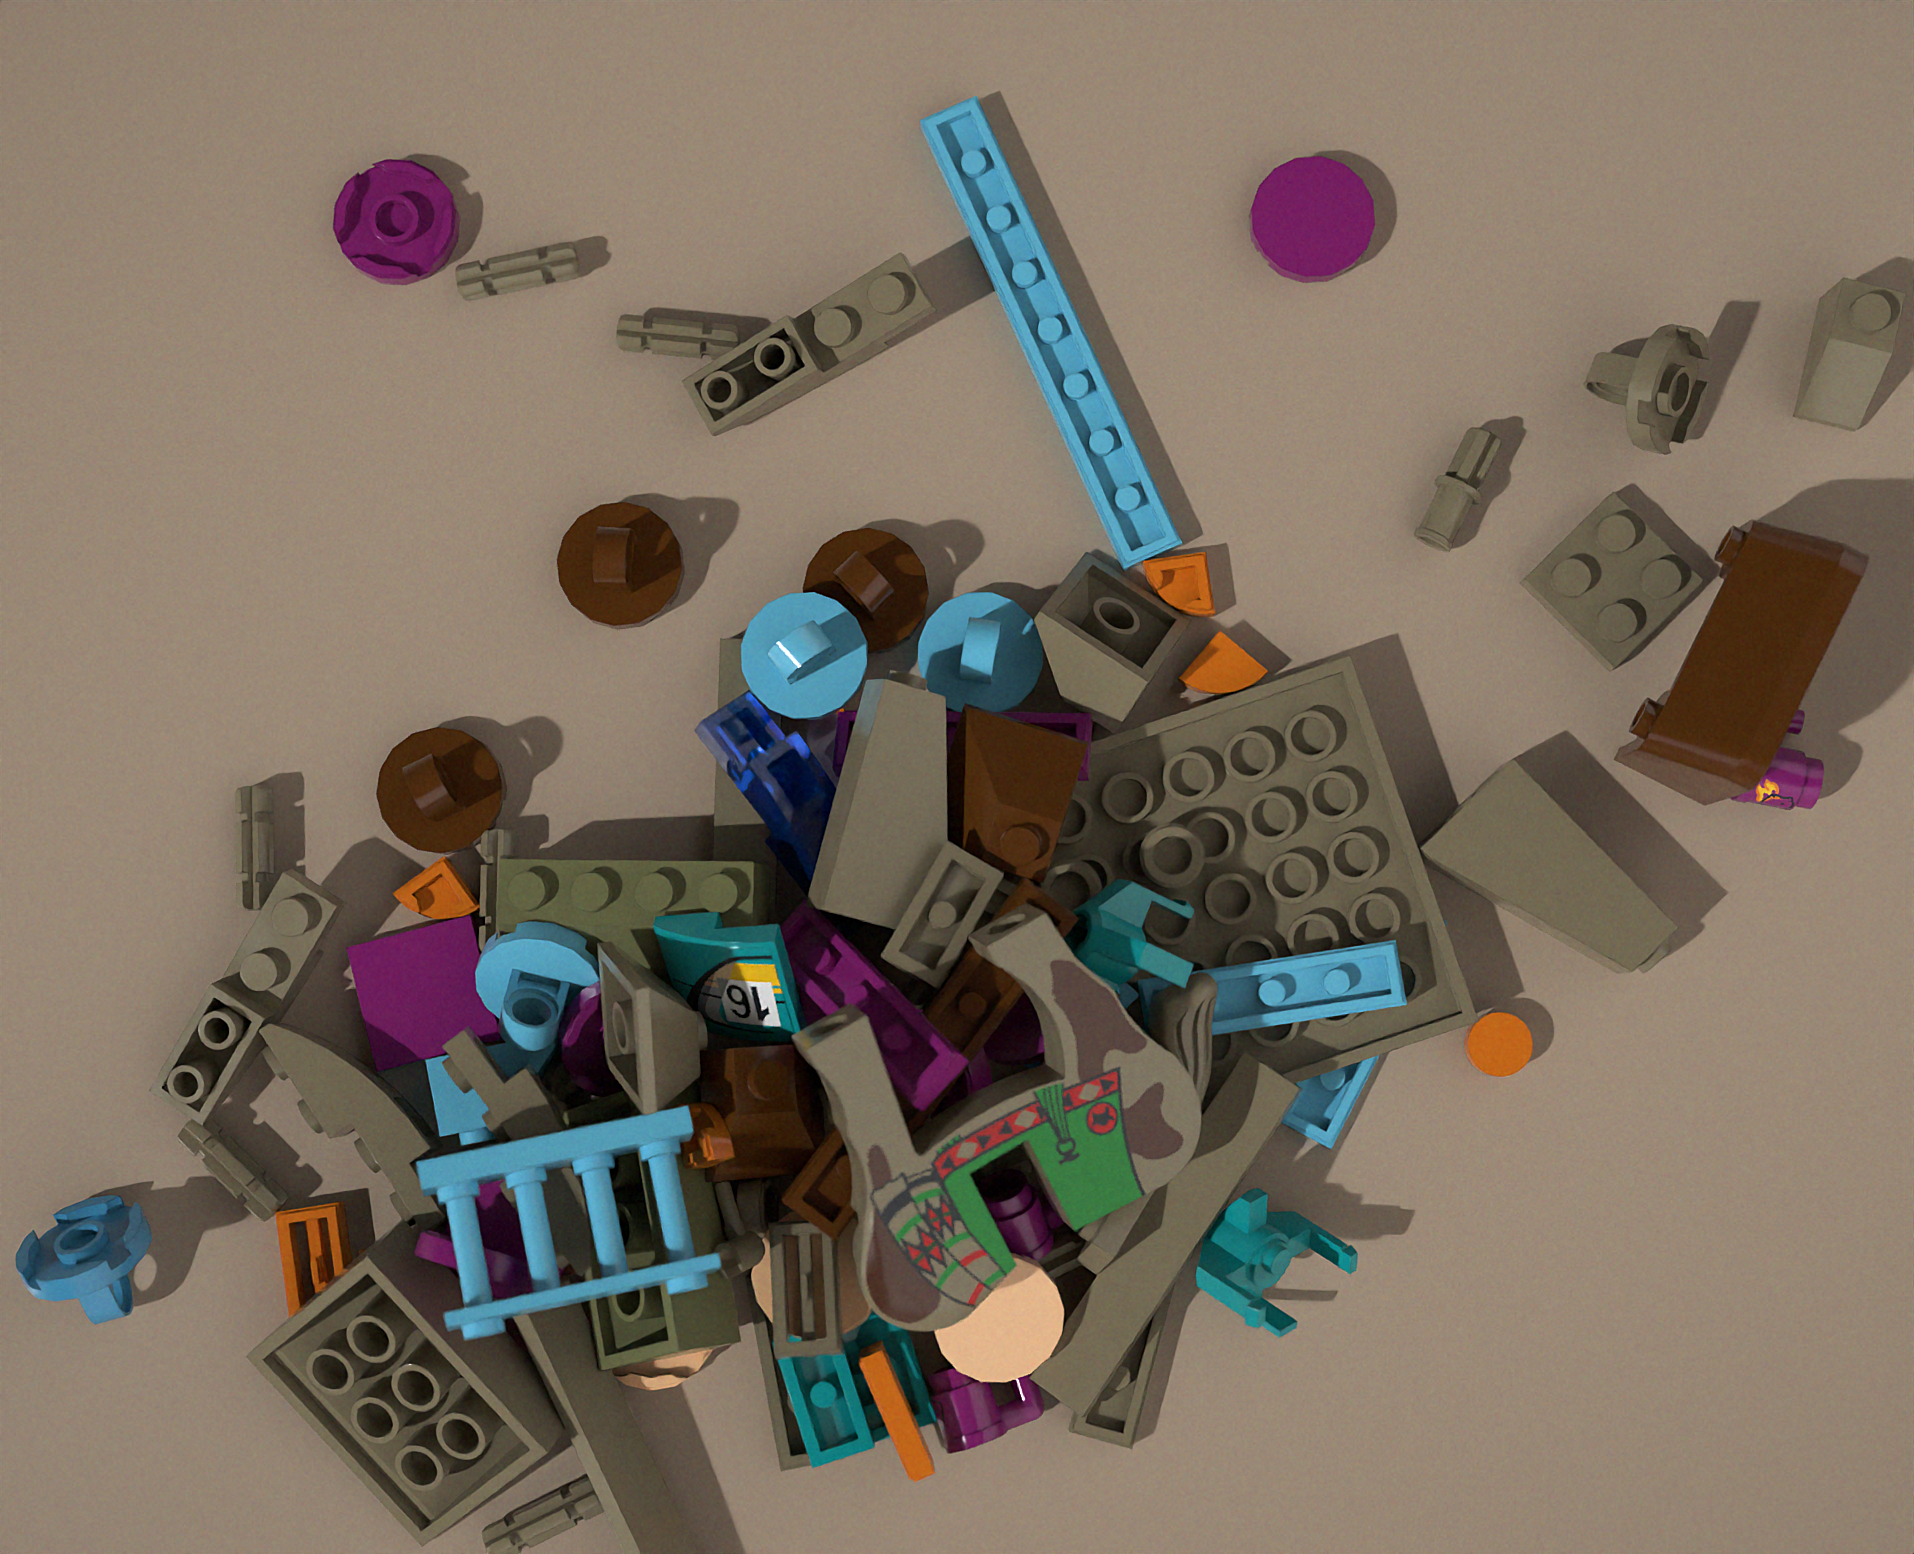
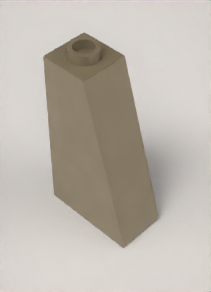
M890 670L888 679L866 680L805 906L896 930L946 843V697L925 691L928 680L895 670Z
M1514 759L1502 764L1418 845L1425 865L1617 974L1630 973L1636 968L1642 973H1646L1659 963L1671 949V946L1665 940L1678 926Z

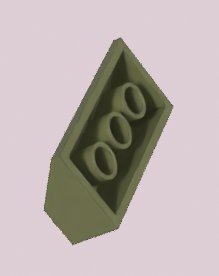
M499 859L497 925L500 937L505 934L514 933L518 923L527 921L554 923L579 933L587 940L585 950L594 956L597 963L599 961L597 944L610 941L673 988L653 927L655 916L719 912L724 928L769 925L770 866L754 861Z
M692 1082L660 1111L677 1108L678 1104L699 1103L700 1097L697 1082ZM625 1090L562 1113L568 1130L643 1115ZM640 1151L613 1157L615 1167L608 1170L629 1272L669 1264L649 1161H641ZM681 1152L675 1155L695 1256L697 1258L714 1254L715 1248L720 1243L726 1241L723 1236L714 1188L716 1182H706L705 1168L685 1170ZM593 1230V1259L591 1268L584 1273L585 1282L602 1278ZM717 1271L706 1274L709 1286L688 1292L668 1295L665 1283L588 1300L599 1371L702 1352L741 1342L738 1309L733 1296L731 1279L724 1278Z

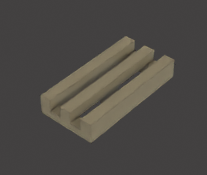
M807 1220L769 1223L774 1357L776 1359H789L798 1356L844 1355L838 1239L834 1241ZM811 1234H822L826 1340H816ZM797 1235L802 1341L790 1342L785 1236Z

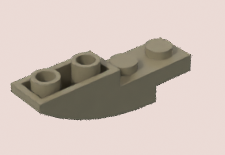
M900 252L796 318L788 315L784 316L682 380V383L711 435L717 436L763 416L863 363L888 348L889 346L886 341L936 311V308L907 257Z
M293 868L284 871L221 980L211 983L149 1091L202 1126L208 1123L265 1046L266 1041L259 1030L269 1023H280L324 953L319 948L346 902Z
M269 1023L260 1029V1034L268 1044L262 1049L264 1058L280 1079L285 1081L290 1078L303 1098L297 1105L308 1125L318 1134L325 1131L329 1139L343 1137L356 1130L360 1138L355 1140L354 1144L360 1157L373 1172L383 1171L395 1189V1192L390 1194V1200L399 1216L410 1227L418 1224L422 1232H425V1230L437 1228L447 1221L446 1204H439L437 1194L424 1197L417 1168V1162L423 1161V1159L444 1145L424 1118L403 1095L375 1070L358 1058L313 1033L286 1023Z
M470 1025L442 1046L450 1056L442 1062L446 1072L464 1094L474 1088L489 1109L481 1115L482 1119L500 1144L568 1131L567 1125L550 1092L530 1062L508 1078ZM572 1165L546 1171L548 1181L541 1185L557 1266L563 1269L570 1263L580 1277L591 1268L593 1239L582 1175H575ZM504 1180L499 1186L510 1204L518 1212L514 1189L508 1190Z

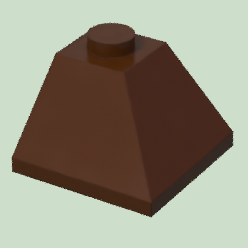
M965 703L947 760V839L992 867L1044 883L1056 851L1089 742Z
M796 1044L699 1051L701 1102L709 1103L715 1107L724 1119L731 1137L735 1156L705 1168L706 1182L799 1174L825 1140L824 1111L817 1088L822 1087V1080L814 1066L800 1053Z

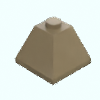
M1087 551L1034 619L1061 699L1078 709L1081 713H1091L1093 722L1099 723L1114 734H1116L1192 621Z
M612 942L598 943L606 1065L643 1115L657 1113L701 1075L699 1051L705 1050L708 1042L704 1018L700 1011H694L678 991Z

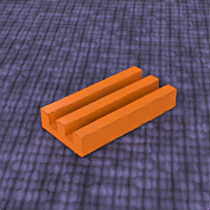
M344 1201L275 1212L289 1317L306 1303L295 1222L305 1221L314 1294H316L329 1283L321 1218L327 1217L335 1276L352 1262Z
M882 1340L860 1349L859 1365L909 1480L913 1479L915 1483L935 1474L933 1457Z

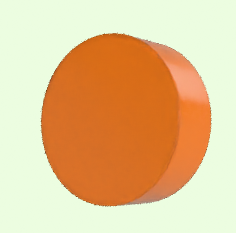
M1492 1012L1478 1017L1479 1022L1469 1026L1465 1035L1464 1047L1468 1060L1478 1071L1490 1076L1505 1077L1519 1072L1528 1063L1533 1049L1532 1036L1528 1027L1518 1017L1505 1012Z

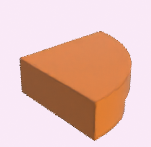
M1206 552L1143 561L1142 567L1146 580L1160 600L1178 612L1189 616L1214 617L1215 607Z
M1219 631L1177 681L1198 693L1231 694L1255 685L1267 674L1268 670L1222 631Z
M443 856L393 892L397 900L409 910L433 919L452 920L480 912V900L447 856Z
M705 1102L677 1105V1108L689 1107L694 1131L690 1141L680 1143L685 1170L708 1168L735 1157L728 1128L715 1107Z

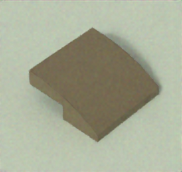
M946 841L880 957L929 989L937 992L972 946L968 935L986 926L1016 888V885L1004 879V873Z

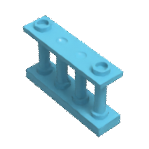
M684 1106L659 1111L654 1114L635 1116L417 1162L424 1197L437 1194L439 1204H446L460 1276L465 1309L444 1313L448 1331L462 1328L464 1340L475 1339L504 1332L503 1319L665 1283L668 1295L709 1286L706 1274L715 1273L720 1269L719 1253L697 1258L695 1256L675 1155L681 1153L679 1143L690 1141L694 1132L689 1107ZM640 1151L641 1161H649L669 1264L629 1272L608 1169L615 1167L613 1157ZM573 1165L574 1174L582 1175L602 1278L561 1287L541 1184L548 1181L546 1171ZM505 1180L507 1189H514L534 1293L493 1302L474 1198L480 1195L478 1185Z

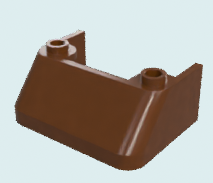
M1753 519L1739 528L1733 525L1722 539L1714 557L1715 561L1722 564L1719 577L1724 579L1670 690L1664 692L1657 701L1650 698L1644 700L1629 728V732L1637 737L1633 743L1619 748L1614 760L1704 806L1752 791L1770 767L1863 578L1869 562V555L1842 542Z

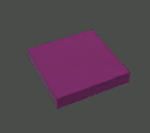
M467 915L346 947L376 1072L448 1054L442 1046L469 1025L483 1044L503 1039L499 1033V1018L486 1008L476 991L475 971L482 952L479 948V933L475 916Z

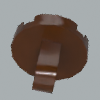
M628 502L602 504L579 516L563 536L557 556L559 584L571 605L594 624L616 630L642 627L651 622L653 617L662 613L667 605H671L678 597L685 574L682 547L668 523L649 508Z
M871 528L845 531L824 543L808 564L803 584V593L815 592L837 600L856 617L867 641L868 654L890 652L909 640L924 620L929 596L925 567L913 548L892 533Z
M435 727L412 733L391 750L380 768L376 796L382 819L396 838L419 851L449 855L473 848L481 842V836L485 830L495 828L497 825L495 821L502 811L503 800H506L507 785L502 765L487 745L462 730Z

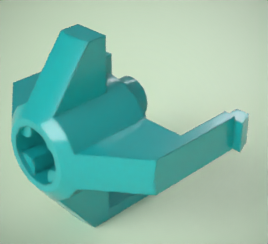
M1117 879L1071 912L1079 919L1063 940L1075 958L1111 987L1116 995L1120 985L1130 980L1139 969L1185 988L1194 964L1147 943L1141 928L1150 904L1178 917L1192 919L1195 910L1187 901L1173 899L1172 901L1132 881ZM1139 1027L1147 1036L1149 1035L1148 1030Z
M1257 1187L1247 1191L1224 1209L1203 1240L1197 1265L1196 1284L1197 1287L1245 1318V1325L1257 1329L1262 1326L1281 1338L1297 1328V1320L1262 1298V1293L1264 1289L1271 1287L1279 1281L1288 1268L1291 1258L1310 1248L1351 1274L1357 1270L1358 1252L1352 1245L1347 1247L1346 1243L1295 1211L1267 1212L1268 1193Z

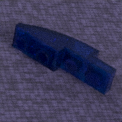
M748 690L703 719L694 731L772 833L767 837L765 843L808 897L837 788L798 732L794 731L785 737L752 692ZM820 910L847 938L868 924Z

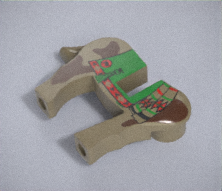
M1024 903L968 935L979 955L1004 969L1018 982L1030 998L1037 1012L1043 1032L1045 1064L1008 1076L970 1094L935 1116L910 1137L866 1014L852 1003H849L794 1034L792 1038L798 1050L814 1066L827 1088L832 1106L833 1122L842 1135L847 1147L852 1171L851 1206L858 1213V1225L855 1229L852 1243L853 1258L857 1266V1277L861 1292L874 1312L885 1321L908 1330L934 1331L944 1329L967 1318L1017 1266L969 1175L1017 1145H1020L1054 1213L1074 1231L1160 1188L1175 1178L1191 1159L1200 1135V1106L1207 1089L1212 1066V1020L1218 992V985L1213 977L1207 973L1198 972L1189 976L1185 988L1171 984L1152 996L1148 1017L1149 1038L1128 1015L1115 991L1075 958L1047 914Z

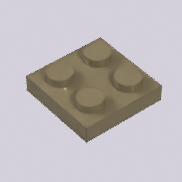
M1612 492L1520 584L1610 672L1631 654L1704 580L1618 495Z

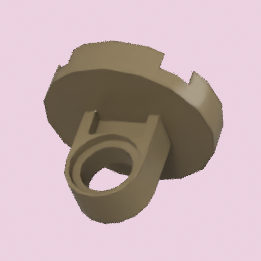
M1668 324L1659 327L1645 343L1638 358L1610 352L1597 353L1585 379L1584 386L1590 393L1601 399L1626 406L1627 432L1634 446L1645 451L1667 455L1672 453L1669 444L1671 442L1684 444L1700 417L1707 394L1708 382L1697 380L1698 358L1710 360L1709 347L1704 334L1697 329Z

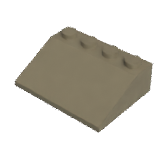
M402 1219L354 1259L246 1357L423 1547L546 1455L566 1428L534 1361L506 1330L501 1333L464 1340L462 1328L448 1331L444 1313L465 1309L461 1282L446 1265L414 1255L419 1235Z

